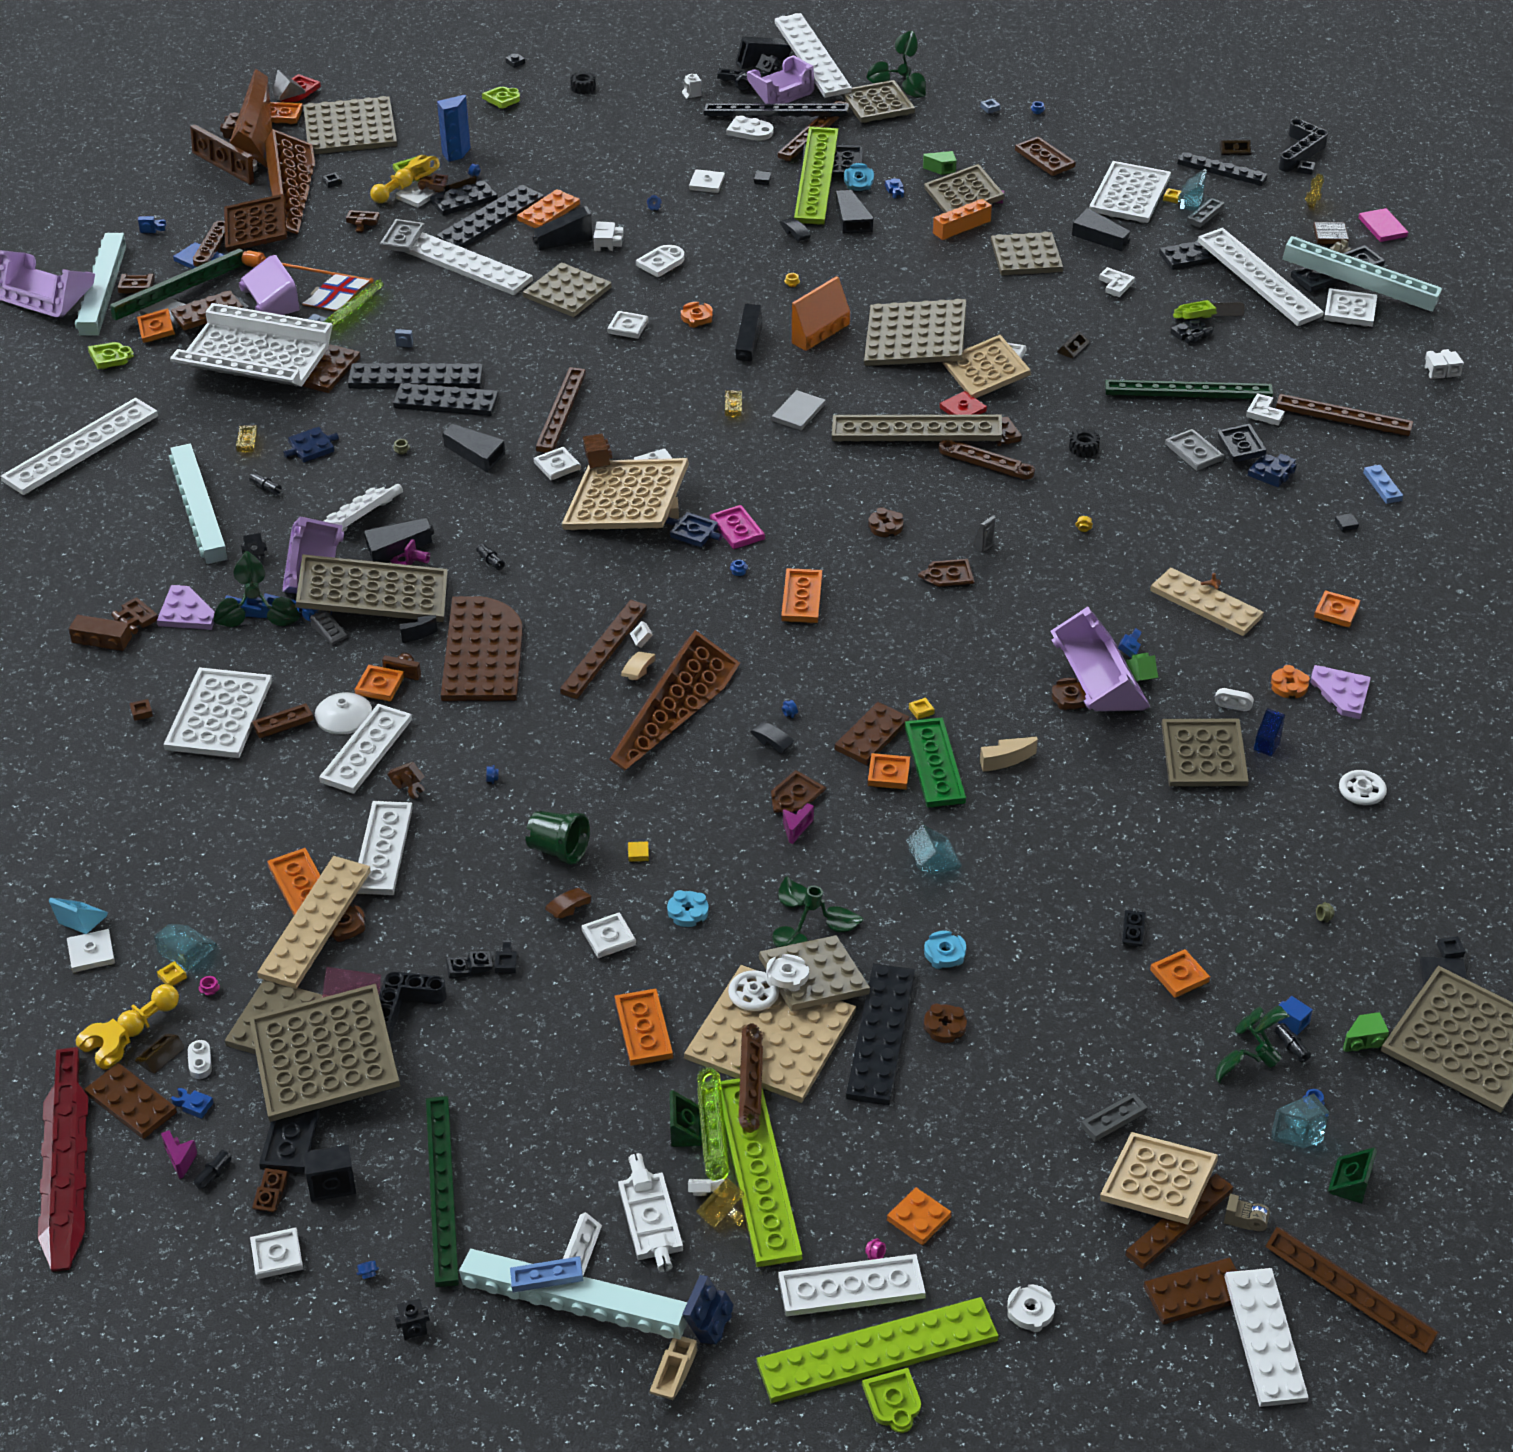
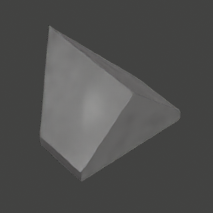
M277 70L273 95L279 101L305 93V90L298 83Z

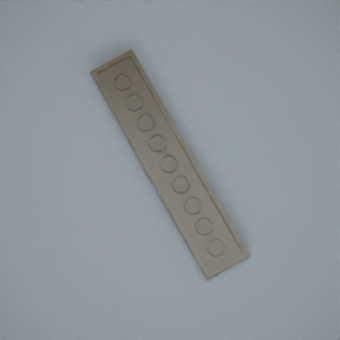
M833 415L832 441H1002V415Z

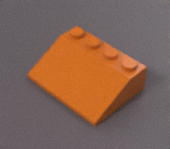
M837 276L792 303V344L805 351L850 324V309L840 279Z

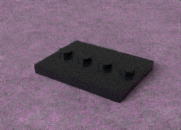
M804 144L803 161H804V155H805L806 144ZM836 145L832 177H844V172L850 168V165L862 163L863 146Z

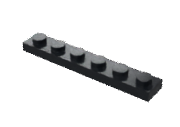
M1183 152L1177 162L1178 165L1262 186L1267 179V174L1261 171L1235 166L1231 163H1223L1204 156L1192 155L1188 152Z

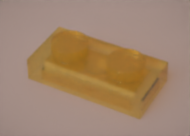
M725 391V416H742V391Z
M257 425L239 426L236 443L237 452L254 451Z

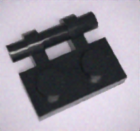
M1192 318L1172 327L1170 333L1181 341L1185 339L1186 343L1189 344L1197 342L1200 338L1208 337L1213 333V328H1206V324L1202 321Z

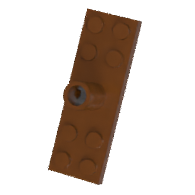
M195 124L190 126L193 154L248 184L254 183L252 155Z

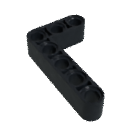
M1292 119L1290 121L1289 136L1299 142L1281 153L1279 170L1289 172L1299 166L1301 160L1306 161L1324 149L1327 143L1328 132L1301 119Z
M390 972L385 976L379 998L390 1042L403 1001L430 1004L443 1003L447 998L444 978L435 975L406 972Z

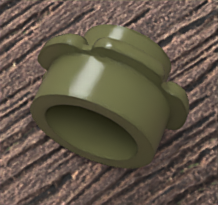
M398 439L394 442L393 448L398 454H405L410 449V445L407 440Z
M1326 902L1319 904L1316 908L1317 919L1328 923L1334 917V908Z

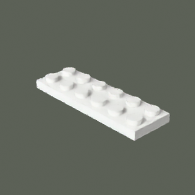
M377 704L320 775V783L355 793L411 722L412 715Z
M372 802L358 862L370 866L371 872L357 894L394 895L413 809L412 803Z
M916 1254L778 1272L786 1317L925 1298L924 1284Z
M1272 1268L1226 1272L1225 1281L1259 1406L1307 1402L1309 1397Z

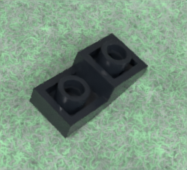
M794 218L779 222L787 234H793L797 242L809 239L811 236L809 230Z
M436 615L417 617L418 622L400 624L402 643L422 639L437 632Z
M761 722L750 731L763 745L769 742L780 754L794 743V740L789 735L766 722Z
M1125 910L1121 944L1143 945L1146 912Z
M469 951L468 957H447L446 959L449 978L473 976L489 971L493 967L489 951Z

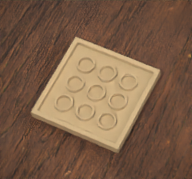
M1001 335L963 350V361L943 362V365L964 391L974 398L1031 375L1028 366Z
M1131 1132L1100 1194V1199L1107 1203L1189 1224L1218 1161V1155Z

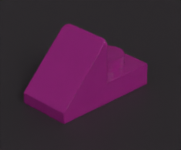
M807 803L802 809L798 810L797 814L783 810V825L789 843L793 844L814 820L813 805Z
M170 1130L161 1133L164 1148L178 1178L181 1179L185 1176L197 1155L195 1141L190 1140L180 1144L178 1138H173Z

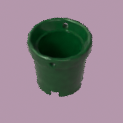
M536 811L530 817L526 828L531 830L530 836H525L529 849L557 857L566 864L575 865L581 860L587 849L590 838V824L586 815L582 813L560 814Z

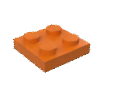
M168 308L137 317L143 343L175 334Z
M1325 590L1316 608L1314 618L1350 628L1361 600Z
M368 665L355 688V694L391 701L404 678V671Z
M872 753L868 786L907 789L910 757Z
M1186 949L1151 964L1150 971L1174 998L1210 981V976Z
M915 1187L887 1215V1221L923 1246L951 1218V1211Z

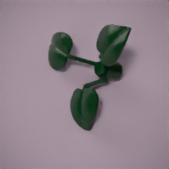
M910 30L900 35L895 41V49L899 54H903L904 64L899 65L898 70H889L886 62H876L868 70L866 78L874 84L890 81L891 76L889 72L899 73L907 78L902 83L906 94L912 97H925L926 80L920 73L911 74V68L907 65L905 55L909 57L914 56L918 49L917 37Z
M245 551L233 570L235 579L239 583L245 584L243 598L239 604L232 597L222 600L216 607L213 616L214 622L218 625L236 627L245 619L246 613L241 606L246 598L255 599L258 596L267 608L270 609L267 612V619L274 625H290L300 618V613L295 603L287 597H278L273 600L272 606L269 605L262 592H260L258 584L265 577V569L257 557Z
M786 876L778 892L780 902L790 908L797 907L798 905L803 907L805 905V909L796 931L788 926L778 927L773 932L772 940L778 948L807 942V937L799 932L808 910L814 911L820 906L823 916L827 918V926L837 932L851 931L862 923L863 918L850 910L837 906L829 907L826 912L825 900H822L823 890L820 887L809 886L806 888Z
M1281 1006L1274 1007L1264 1016V1010L1261 1007H1257L1250 1015H1247L1240 1021L1235 1028V1032L1242 1034L1249 1028L1260 1043L1255 1049L1257 1055L1244 1049L1240 1051L1234 1050L1221 1060L1216 1069V1080L1219 1083L1228 1072L1241 1062L1244 1055L1254 1058L1257 1062L1262 1060L1269 1068L1275 1066L1280 1061L1282 1056L1271 1045L1264 1030L1290 1017ZM1260 1020V1024L1254 1030L1253 1025ZM1259 1033H1261V1035H1262L1263 1039L1265 1040V1042H1264V1041L1261 1039V1037L1258 1035Z

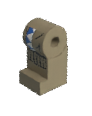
M1230 1194L1224 1224L1248 1230L1264 1231L1268 1225L1270 1210L1265 1205L1239 1200V1196Z

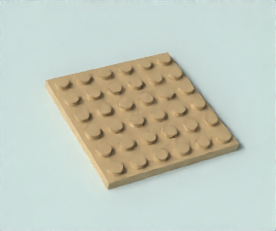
M688 458L610 460V465L590 468L588 465L562 522L563 530L663 528L689 465Z
M740 965L733 978L740 973L754 969ZM748 979L747 982L756 981V979ZM729 982L685 1051L684 1059L734 1078H740L742 1029L748 1024L754 1023L757 1025V1028H760L759 1031H762L761 1034H763L762 1088L802 1103L854 1016L856 1006L843 1001H836L791 1011L779 992L778 999L769 1008L761 1011H747L739 1008L731 1001L728 993ZM767 983L762 984L764 989L770 987ZM738 986L737 991L743 992L744 986ZM763 995L760 1000L764 1001L768 997L766 995ZM744 997V1001L751 1002L746 997Z

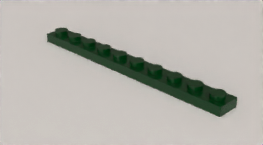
M239 248L110 304L112 319L117 321L244 265L242 263L243 250Z
M1105 380V395L1254 399L1258 393L1273 397L1272 384Z
M448 1096L426 1098L435 1288L459 1285Z

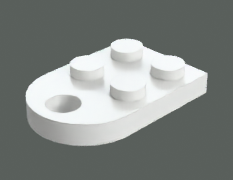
M736 116L727 128L726 135L762 141L772 137L773 125L757 118Z
M663 245L637 259L636 266L656 277H660L683 263L684 251L675 245Z

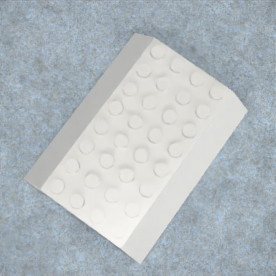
M212 303L205 312L207 324L186 351L177 349L171 356L170 361L182 366L302 387L328 349L332 323Z

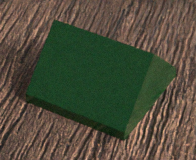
M671 1090V1147L705 1145V1109L676 1091Z
M1374 1147L1338 1157L1328 1192L1362 1204L1377 1149Z

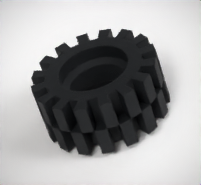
M579 71V73L572 74L570 76L571 90L574 93L577 92V94L592 93L596 89V76L586 71L584 73Z
M1081 428V431L1076 429V432L1073 431L1070 434L1069 451H1072L1073 455L1076 453L1078 457L1082 455V458H1085V456L1088 458L1098 453L1100 436L1094 430L1090 431L1088 428L1087 430Z

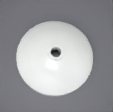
M348 692L337 693L327 697L317 706L315 720L317 725L328 733L350 734L356 732L372 712V706L361 695Z

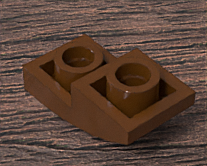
M578 887L556 897L546 905L545 910L555 918L561 919L565 916L573 915L575 907L591 903L592 896Z
M265 1168L261 1186L257 1187L252 1206L253 1210L276 1212L289 1175L287 1171Z

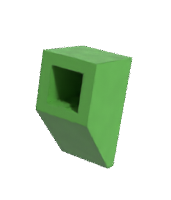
M953 151L927 153L923 155V168L940 175L952 174L956 172L957 160Z
M1148 653L1132 655V659L1126 660L1136 681L1158 678L1155 655L1149 656Z
M1380 1012L1359 1015L1346 1034L1343 1046L1344 1052L1379 1048L1388 1038L1389 1031Z

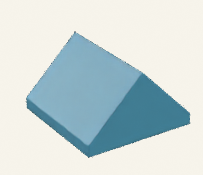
M58 898L49 899L58 923L84 934L91 931L108 914L106 911L80 901Z

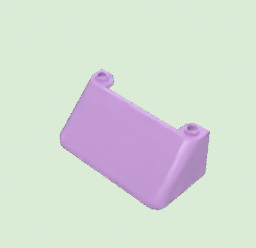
M0 250V300L50 316L63 317L94 283L95 273L63 269V274L57 276L35 269L36 260L31 254Z
M1086 607L1051 630L1054 637L1051 639L1057 649L1060 647L1064 651L1086 693V700L1084 702L1089 710L1144 711L1150 707L1113 638L1089 607Z

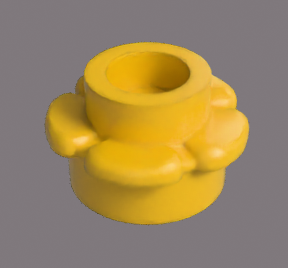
M796 273L787 274L786 280H784L785 284L789 287H795L800 283L799 276Z
M1081 516L1075 525L1080 531L1087 532L1092 529L1093 523L1090 517Z

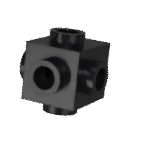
M762 54L756 68L762 73L773 74L780 71L782 64L777 61L778 58Z
M261 533L243 536L244 544H241L242 555L245 551H248L261 560V556H265L264 551H267L266 540L262 541ZM252 546H257V549H251Z
M407 1300L397 1304L398 1314L394 1315L397 1329H402L404 1340L426 1335V1322L430 1321L427 1307L422 1308L421 1300Z

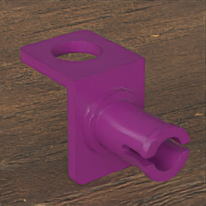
M412 539L406 546L405 553L395 556L391 563L412 565L414 561L428 564L431 555L429 552L417 550L415 540ZM405 557L406 561L400 562L398 558Z

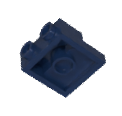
M1266 454V456H1261L1248 470L1247 476L1279 488L1283 482L1287 481L1290 474H1294L1296 471V459L1280 454L1277 458Z
M700 1275L682 1316L700 1343L716 1345L723 1337L726 1322L732 1317L734 1304L725 1291L715 1288L708 1276Z

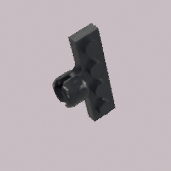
M719 68L717 79L735 81V86L740 91H747L751 88V84L747 79L748 71ZM760 72L761 78L770 75V73Z

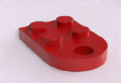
M298 74L292 80L298 83L305 90V93L281 101L287 103L300 101L319 89L321 84L319 81Z

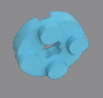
M855 163L845 170L844 182L849 190L862 191L871 188L874 181V172L866 164Z
M678 890L674 892V896L670 898L667 905L668 916L673 919L676 925L683 927L696 926V922L701 920L703 922L708 916L706 896L703 893Z
M938 931L931 934L929 940L925 942L924 954L936 969L954 967L964 962L966 943L961 936L958 935L956 937L950 931Z

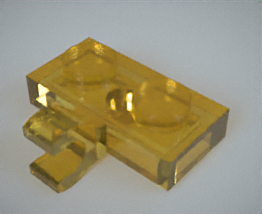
M1317 174L1312 179L1311 191L1307 193L1305 198L1308 207L1314 208L1316 201H1320L1322 197L1320 191L1324 183V177L1321 174Z
M726 1178L696 1212L713 1228L726 1215L739 1226L745 1219L734 1206L745 1194L732 1181Z

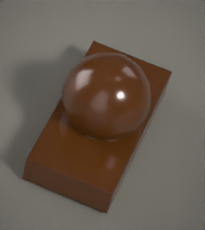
M402 653L397 658L386 655L383 657V668L404 671V678L414 680L421 678L420 662H415L412 655Z

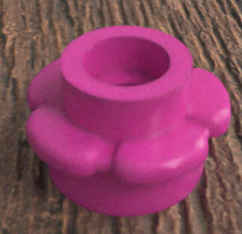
M206 976L200 980L199 991L202 994L213 995L220 988L218 981L213 976Z
M878 1238L868 1242L865 1250L870 1260L882 1259L885 1255L886 1245Z

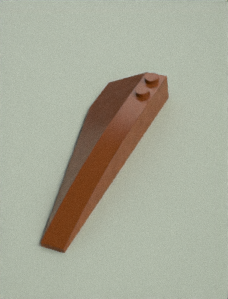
M255 69L229 143L249 153L253 159L267 167L265 140L272 130L268 76Z
M272 129L265 140L272 196L284 194L287 231L298 234L315 166L313 145Z
M695 630L686 640L652 691L609 760L624 771L721 692L740 662Z

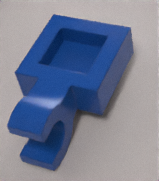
M154 216L138 217L140 233H156V229L165 231L166 220H155Z
M1135 628L1129 636L1125 634L1120 641L1118 649L1132 658V655H1136L1141 644L1137 642V639L1142 632Z

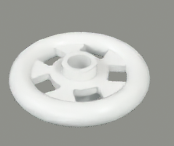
M1366 770L1350 771L1343 775L1339 782V789L1342 795L1350 802L1358 805L1376 804L1382 801L1387 793V787L1382 778ZM1355 778L1356 782L1352 783L1350 780ZM1353 788L1354 793H1351L1348 789ZM1373 788L1379 789L1378 793L1372 792Z
M752 970L740 973L730 982L728 993L731 1001L739 1008L747 1011H761L769 1008L776 1002L779 996V987L768 984L770 987L764 989L762 984H768L766 973ZM748 979H756V981L747 982ZM744 986L743 992L737 991V987ZM763 995H766L768 997L766 1000H760ZM744 997H746L751 1002L744 1001Z

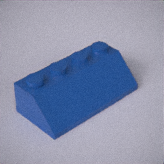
M466 95L437 101L442 154L448 162L462 159L471 148Z

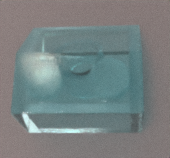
M1203 169L1189 178L1186 185L1182 186L1178 202H1181V209L1196 211L1200 207L1204 196L1207 169Z
M923 824L906 839L910 847L909 852L914 856L915 864L921 871L925 870L930 874H937L959 869L962 866L949 839Z
M168 924L154 936L158 953L172 962L175 961L186 971H189L217 947L216 942L188 925Z
M1315 1094L1281 1107L1276 1111L1271 1138L1273 1141L1301 1148L1318 1145L1324 1139L1330 1112Z

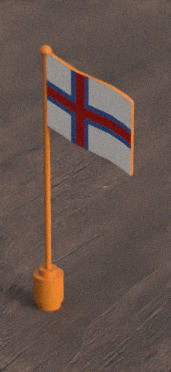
M248 250L242 254V263L250 267H256L266 259L264 253ZM282 263L285 267L334 275L308 300L302 303L304 306L337 312L367 284L374 282L373 278L368 279Z

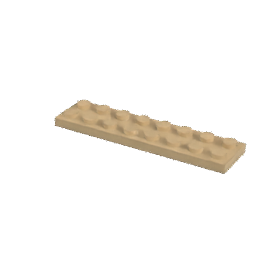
M333 856L257 972L258 978L297 989L370 874V866Z

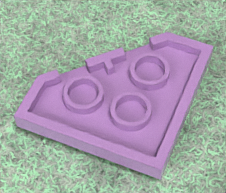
M171 585L158 616L157 624L164 627L212 630L214 611L189 586Z
M1314 665L1310 683L1322 691L1321 694L1329 703H1333L1341 715L1357 719L1361 718L1371 677Z

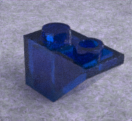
M1267 708L1256 735L1255 751L1272 757L1281 742L1285 714Z

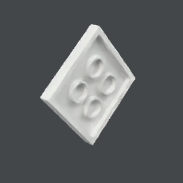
M1329 288L1324 320L1373 327L1377 295Z

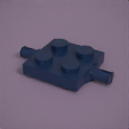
M316 427L288 437V442L292 448L283 451L285 458L296 455L304 463L334 452V446L331 442L339 439L337 432L327 436L320 427Z
M689 512L678 520L668 517L666 520V524L675 526L670 531L671 538L698 547H702L711 538L718 541L722 540L723 535L715 532L718 528V522Z

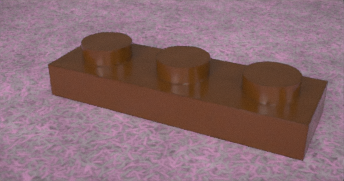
M307 703L254 720L252 724L258 737L262 738L313 721L314 718Z

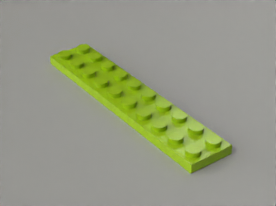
M809 127L794 219L800 223L825 224L838 128Z
M740 1078L716 1082V1089L756 1267L802 1260V1251L763 1089L761 1095V1115L759 1116L760 1128L752 1133H747L740 1126L738 1119Z
M982 1297L758 1357L757 1366L770 1402L774 1403L998 1341V1333Z

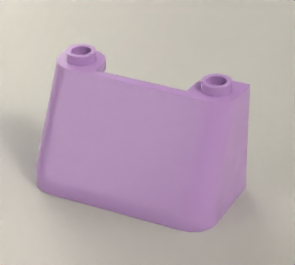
M793 55L783 61V70L762 78L759 71L751 70L747 72V79L765 104H785L810 95L813 92L814 67Z
M276 255L266 258L241 278L239 287L241 291L251 293L257 303V306H255L256 311L285 315L300 310L296 285Z
M299 517L294 522L289 542L283 592L297 594L302 554L335 558L336 546L344 538L342 525L305 517Z

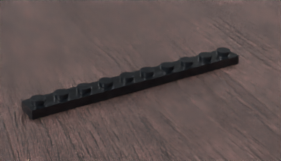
M706 104L704 108V116L844 117L848 116L849 104Z

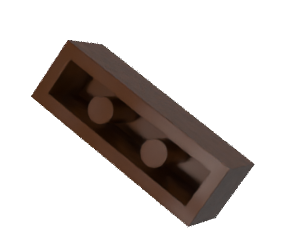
M603 433L583 436L589 467L596 468L610 465V459H613L608 439H604Z
M77 615L69 627L71 642L124 651L132 638L128 622Z

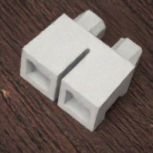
M596 222L594 251H601V247H608L611 251H613L614 246L622 247L623 227H615L614 222Z
M1449 349L1442 350L1441 353L1426 352L1425 369H1429L1430 379L1445 378V376L1446 378L1461 376L1464 362L1456 351L1450 352Z

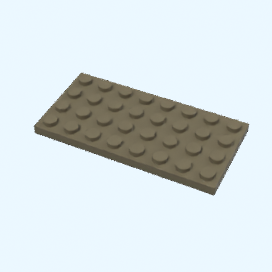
M302 554L296 608L418 620L417 617L436 615V620L443 622L448 569Z

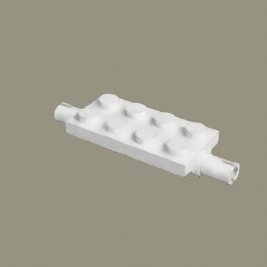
M395 484L389 489H385V487L379 489L370 488L366 491L365 495L354 498L351 504L340 507V511L337 513L329 514L324 522L342 525V531H346L348 525L377 506L386 505L394 497L401 494L403 489L399 484Z
M633 1154L628 1159L632 1169L631 1176L627 1180L618 1181V1187L638 1260L655 1257L658 1271L664 1272V1264L666 1271H669L673 1267L669 1254L683 1251V1244L663 1173L652 1174L645 1169L642 1154H636L637 1161Z

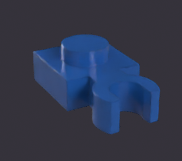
M900 179L885 180V187L888 193H893L892 197L896 199V195L904 197V186Z
M178 1088L180 1098L171 1097L174 1106H182L183 1112L201 1119L214 1103L213 1097L195 1090L190 1095L183 1088Z

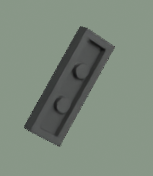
M1210 198L1187 218V223L1195 227H1202L1224 208V202Z
M1132 1093L1083 1120L1081 1128L1096 1142L1146 1114L1148 1107L1135 1093Z

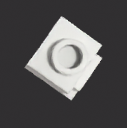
M697 74L685 76L682 93L686 99L702 96L701 79Z

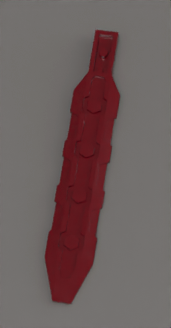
M78 1047L56 1050L55 1084L43 1102V1121L45 1123L44 1142L41 1147L43 1171L42 1179H40L41 1216L38 1218V1240L51 1272L70 1269L85 1235L84 1190L86 1189L87 1177L85 1174V1153L87 1152L88 1140L86 1137V1117L88 1116L89 1098L79 1085L80 1052Z

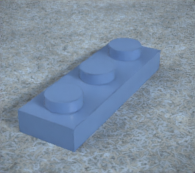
M1381 465L1364 467L1363 473L1386 504L1402 501L1403 494Z
M580 1256L510 1268L513 1292L583 1281Z

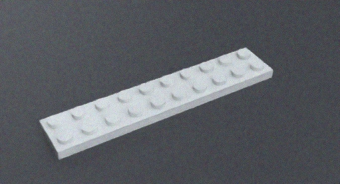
M801 13L775 18L776 26L796 56L814 67V83L824 98L851 93L852 87Z
M1224 228L1198 236V243L1297 326L1323 316V311Z
M423 232L408 253L511 295H515L533 281V275Z
M134 398L1 475V480L14 490L25 495L128 433L138 429L145 423L150 422L158 416V412L139 399Z

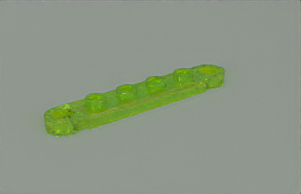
M382 280L374 281V283L370 284L328 317L325 322L332 323V327L335 324L342 323L345 316L352 315L354 309L362 307L364 301L366 302L373 298V294L384 286Z
M706 1067V1069L703 1068L702 1071H699L700 1074L697 1075L698 1078L696 1080L698 1083L697 1091L705 1172L711 1181H716L727 1177L729 1164L720 1075L714 1068ZM709 1075H712V1079H710L711 1081L708 1080V1082L706 1081L705 1083V1078ZM721 1166L720 1173H717V1175L713 1174L714 1169Z

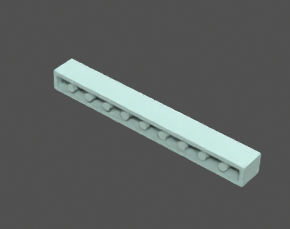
M105 233L104 238L101 240V248L98 249V256L95 258L96 263L93 265V273H95L94 283L84 294V301H81V310L78 311V319L75 320V327L78 329L79 335H99L126 249L124 233Z
M1293 236L1287 242L1282 260L1432 312L1442 290L1441 287Z
M191 443L171 447L172 455H169L170 464L179 486L180 495H182L183 504L185 505L201 558H205L206 564L228 560L225 544Z
M474 1249L469 1250L459 1270L462 1284L471 1289L477 1288L491 1294H501L511 1299L529 1301L534 1305L549 1306L555 1310H564L578 1316L592 1317L602 1322L616 1323L622 1327L636 1328L645 1333L651 1332L662 1335L665 1338L680 1340L687 1325L686 1320L682 1316L687 1302L583 1277L581 1282L513 1292L510 1268L531 1263Z

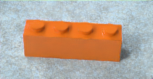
M979 199L936 216L933 221V234L944 240L990 222L992 205L984 199Z

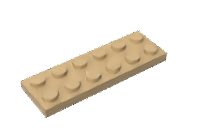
M1173 568L1168 569L1151 585V592L1242 636L1263 618L1264 612L1209 585H1201L1200 581Z

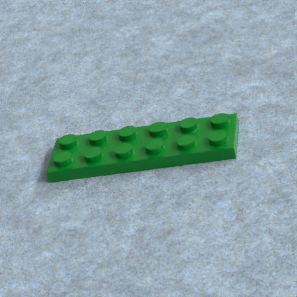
M943 717L905 721V730L926 806L937 807L965 804L966 796Z

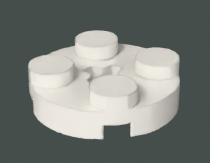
M785 954L782 955V958L778 959L773 957L767 963V982L772 986L785 988L790 991H798L800 986L804 985L808 980L809 967L805 965V961L795 955Z
M1028 1285V1287L1022 1289L1020 1286L1009 1295L1007 1303L1008 1318L1021 1328L1039 1332L1042 1330V1327L1047 1326L1052 1321L1055 1303L1052 1301L1051 1294L1041 1286ZM1034 1304L1035 1310H1028L1025 1305L1030 1306Z

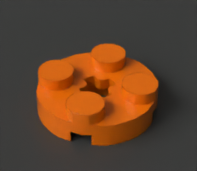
M691 302L685 304L683 310H681V319L689 324V327L695 328L698 325L712 322L713 309L709 304L699 305V302Z
M1285 665L1272 674L1271 688L1281 697L1289 698L1290 695L1299 698L1307 693L1310 677L1291 665Z

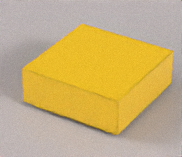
M1168 188L1163 196V201L1178 204L1182 197V191Z
M926 698L909 703V709L917 720L933 715L935 709Z
M628 842L629 862L649 861L648 842Z
M175 961L157 971L158 977L165 984L171 986L187 978L186 972Z

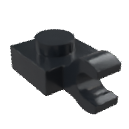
M503 940L502 951H496L495 973H516L517 951H512L511 940Z

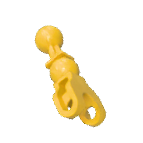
M419 155L412 159L407 166L398 170L395 175L390 176L392 181L386 185L376 184L371 188L370 196L372 200L376 203L386 202L389 199L390 192L396 188L403 190L409 187L413 180L417 181L436 171L440 167L439 159L435 156L427 157L426 155ZM431 160L435 163L433 167H430Z
M168 984L159 985L153 990L151 1001L141 1009H138L133 1004L131 1006L132 1010L123 1012L117 1021L112 1019L107 1023H94L88 1026L76 1037V1046L84 1052L101 1047L95 1054L97 1066L103 1070L112 1067L122 1059L124 1048L130 1043L129 1037L139 1035L144 1026L146 1028L150 1027L147 1021L150 1016L158 1010L166 1012L177 1006L179 1001L178 991Z

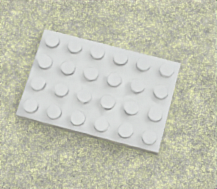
M1113 161L1089 209L1098 214L1109 215L1110 217L1148 223L1170 179L1171 172Z
M199 667L163 744L164 749L239 758L253 727L252 721L256 720L272 683V675Z

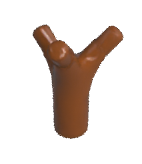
M1212 573V579L1201 582V585H1211L1217 590L1219 589L1218 586L1221 585V581L1216 579V573Z

